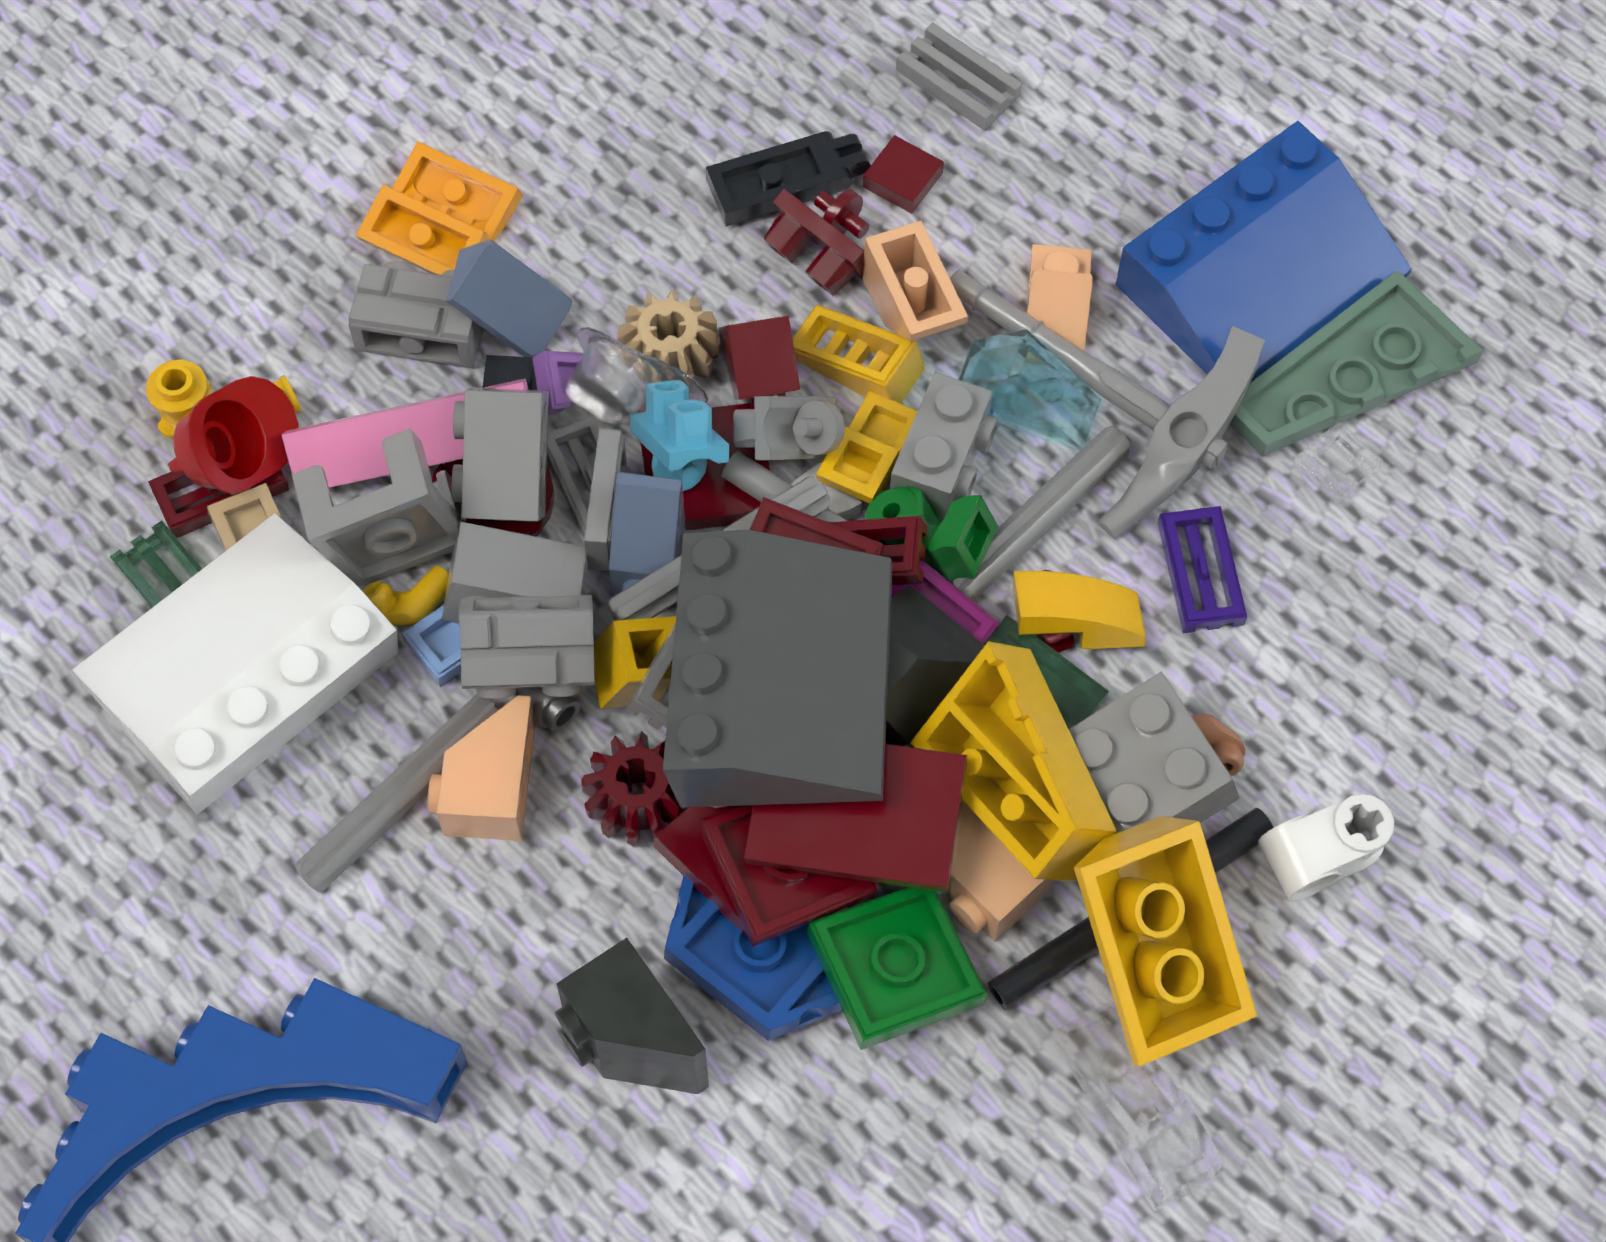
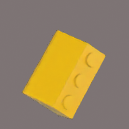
M1159 816L1103 838L1074 867L1133 1065L1140 1067L1257 1017L1200 821Z

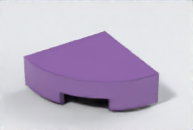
M542 351L532 358L537 390L549 391L548 416L560 413L576 403L595 374L594 353Z

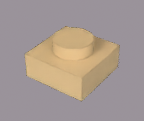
M266 483L207 506L209 517L225 551L274 513L282 519Z

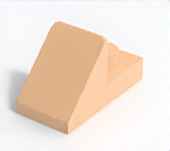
M1033 244L1026 314L1037 321H1043L1046 327L1082 351H1085L1093 277L1090 274L1092 249ZM1024 342L1023 357L1050 359L1032 346L1027 347Z

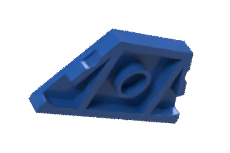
M685 874L683 875L674 918L671 921L664 949V959L767 1041L842 1011L806 933L808 924L752 947L748 936L743 934V930L727 919L719 911V907L710 899L708 900L693 886L694 883Z

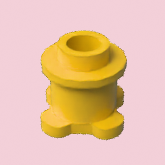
M183 359L170 360L159 365L150 373L146 382V395L152 407L158 410L161 415V420L158 423L159 432L169 439H173L179 420L202 398L212 392L211 384L203 370L194 362Z

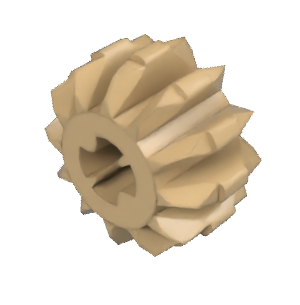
M672 288L667 295V300L659 301L648 292L644 299V308L628 305V310L625 313L626 324L619 325L617 341L618 346L622 350L620 352L621 364L626 372H635L636 381L641 389L647 384L654 382L655 379L659 382L681 380L689 387L690 392L694 385V375L709 378L713 370V359L718 358V354H720L721 343L720 337L717 336V320L713 315V311H702V303L697 295L684 302H680L679 295Z

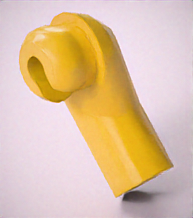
M434 565L411 590L393 591L389 584L376 581L367 585L362 592L393 626L414 625L431 614L445 600L449 573L442 567Z

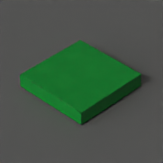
M908 887L808 923L806 933L860 1050L985 1004L988 995L937 891Z

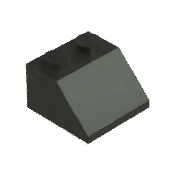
M627 937L556 983L562 1005L560 1009L555 1011V1015L563 1028L560 1035L581 1067L592 1061L601 1076L606 1079L692 1094H699L709 1087L705 1047Z

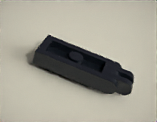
M824 131L707 166L706 181L725 226H730L779 211L773 204V201L783 189L787 190L802 203L815 200L822 191H826L830 195L842 192L852 185L853 177L864 174L871 164L867 155L861 152L862 144L856 134H848L834 139L831 132Z

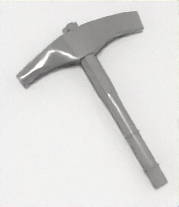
M960 269L955 271L950 277L958 297L972 306L973 311L978 310L1023 340L1027 347L1032 346L1070 371L1100 396L1153 430L1142 467L1121 499L1097 521L1099 526L1113 539L1120 536L1168 499L1196 473L1202 464L1212 469L1222 461L1229 443L1221 438L1232 421L1254 376L1265 343L1264 339L1232 326L1225 347L1213 369L1195 388L1176 399L1170 405L1120 371L1082 351L1046 327L1043 321H1037L990 290L989 285L984 286Z

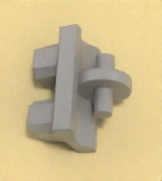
M754 396L755 409L735 410L733 414L735 447H755V460L825 459L827 454L832 453L839 447L844 436V419L838 407L835 406V397Z

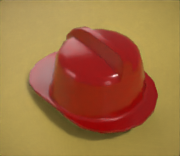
M249 376L235 380L202 398L179 420L173 435V447L176 457L167 465L170 471H183L187 478L202 487L218 489L230 494L246 491L280 471L289 462L282 434L287 430L299 428L294 407L284 391L268 379Z

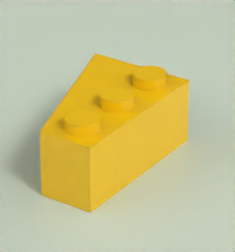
M988 641L910 743L919 749L967 755L962 800L1034 879L1077 881L1074 867L1103 838L1116 834L1117 830L1031 650Z

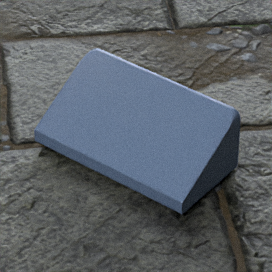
M491 240L459 250L446 299L447 303L523 357H534L545 350L572 305L571 298Z

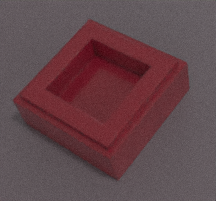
M894 135L863 175V188L912 214L943 174L944 161Z

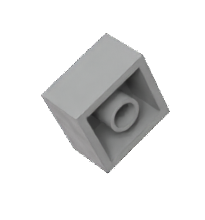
M1162 671L1069 729L1117 830L1116 833L1159 816L1196 820L1201 823L1240 799L1233 778Z

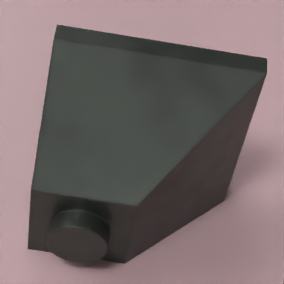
M910 584L891 598L886 733L900 745L915 748L910 742L985 645Z

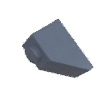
M618 472L609 560L612 597L682 554L683 533H686L682 480Z

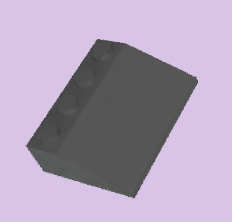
M753 530L683 533L663 772L680 807L883 801L893 569L891 558Z

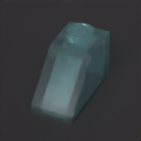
M1028 329L973 340L958 380L993 391L990 415L999 418V426L1074 450H1082L1084 448L1101 402V398Z

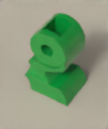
M909 486L897 487L883 491L873 498L866 510V520L921 515L928 525L927 537H922V544L926 548L925 560L922 561L937 571L947 581L966 577L975 578L999 528L981 495L964 496L951 502L949 510L941 523L920 489ZM905 538L878 540L885 545L905 544Z

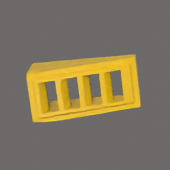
M817 304L792 338L797 361L863 397H866L870 390L889 400L902 403L924 371V363L917 341L910 342L899 334ZM828 329L835 332L823 350L816 348V345ZM849 340L854 342L844 358L840 357L839 354ZM870 352L876 355L868 367L862 365Z

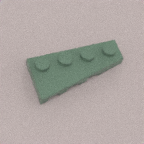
M1396 270L1249 384L1244 398L1229 425L1263 457L1476 364L1484 350L1404 275Z

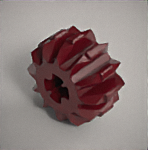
M643 731L637 735L635 746L626 747L623 740L614 736L610 742L612 756L593 751L590 763L594 773L583 775L584 777L581 779L582 792L590 797L584 804L588 818L591 820L602 819V834L608 839L616 835L624 827L627 843L632 847L640 840V830L648 829L651 837L654 839V836L664 828L662 820L666 823H671L684 812L663 772L665 741L659 743L653 749H649L648 736ZM632 783H646V785H643V794L631 795L628 793V791L632 792Z

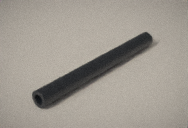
M1254 808L1205 840L1215 873L1257 847L1261 836L1274 828L1267 815L1261 809ZM1089 916L987 982L991 994L1002 1009L1008 1010L1098 951Z

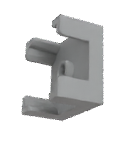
M411 428L386 437L382 441L392 484L336 506L333 505L325 470L320 465H314L292 474L308 541L358 587L453 552L460 523H466L465 518H462L461 503L452 501V477L446 470L436 473L437 481L433 483L422 442Z

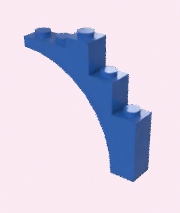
M316 978L313 979L305 995L297 994L288 1005L281 1022V1031L284 1032L281 1038L208 1005L199 1022H190L179 1037L174 1053L177 1059L174 1066L100 1033L91 1049H84L77 1056L67 1078L69 1088L65 1095L84 1115L80 1122H72L63 1132L55 1151L57 1162L44 1184L35 1185L24 1199L18 1215V1221L21 1224L15 1234L25 1242H69L88 1213L130 1171L174 1140L229 1115L282 1102L335 1099L387 1106L437 1123L468 1063L460 1043Z

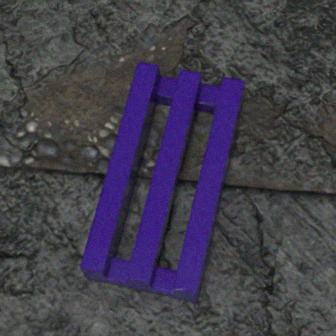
M1221 506L1161 513L1157 523L1182 632H1195L1196 628L1207 626V630L1220 629L1221 624L1231 623L1232 627L1245 625L1247 613ZM1208 523L1227 607L1217 608L1198 524ZM1180 526L1184 527L1203 610L1199 611L1195 610L1176 527Z

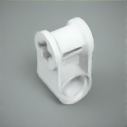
M1358 794L1310 815L1298 816L1279 824L1261 836L1258 843L1288 901L1294 902L1316 894L1336 881L1362 871L1376 863L1384 850V846H1386L1393 834L1394 818L1391 810L1382 800L1372 795ZM1351 824L1356 832L1367 830L1371 834L1369 840L1367 841L1362 833L1350 835L1347 831L1349 825Z

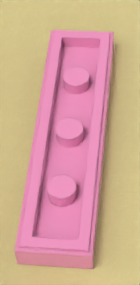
M526 378L484 387L528 390ZM465 392L287 430L282 434V439L291 472L294 474L314 465H320L325 470L329 488L390 475L382 441L386 437L409 428L421 440L428 466L463 459L464 439L454 438L453 413L455 402L465 401Z

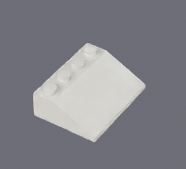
M274 513L72 669V673L198 815L398 653L397 629L351 579Z

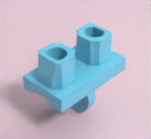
M671 380L646 385V412L630 414V432L653 454L651 466L655 477L682 480L683 491L691 489L700 482L705 474L706 459H710L718 464L729 462V444L712 429V408L704 401L689 400V387L681 380Z

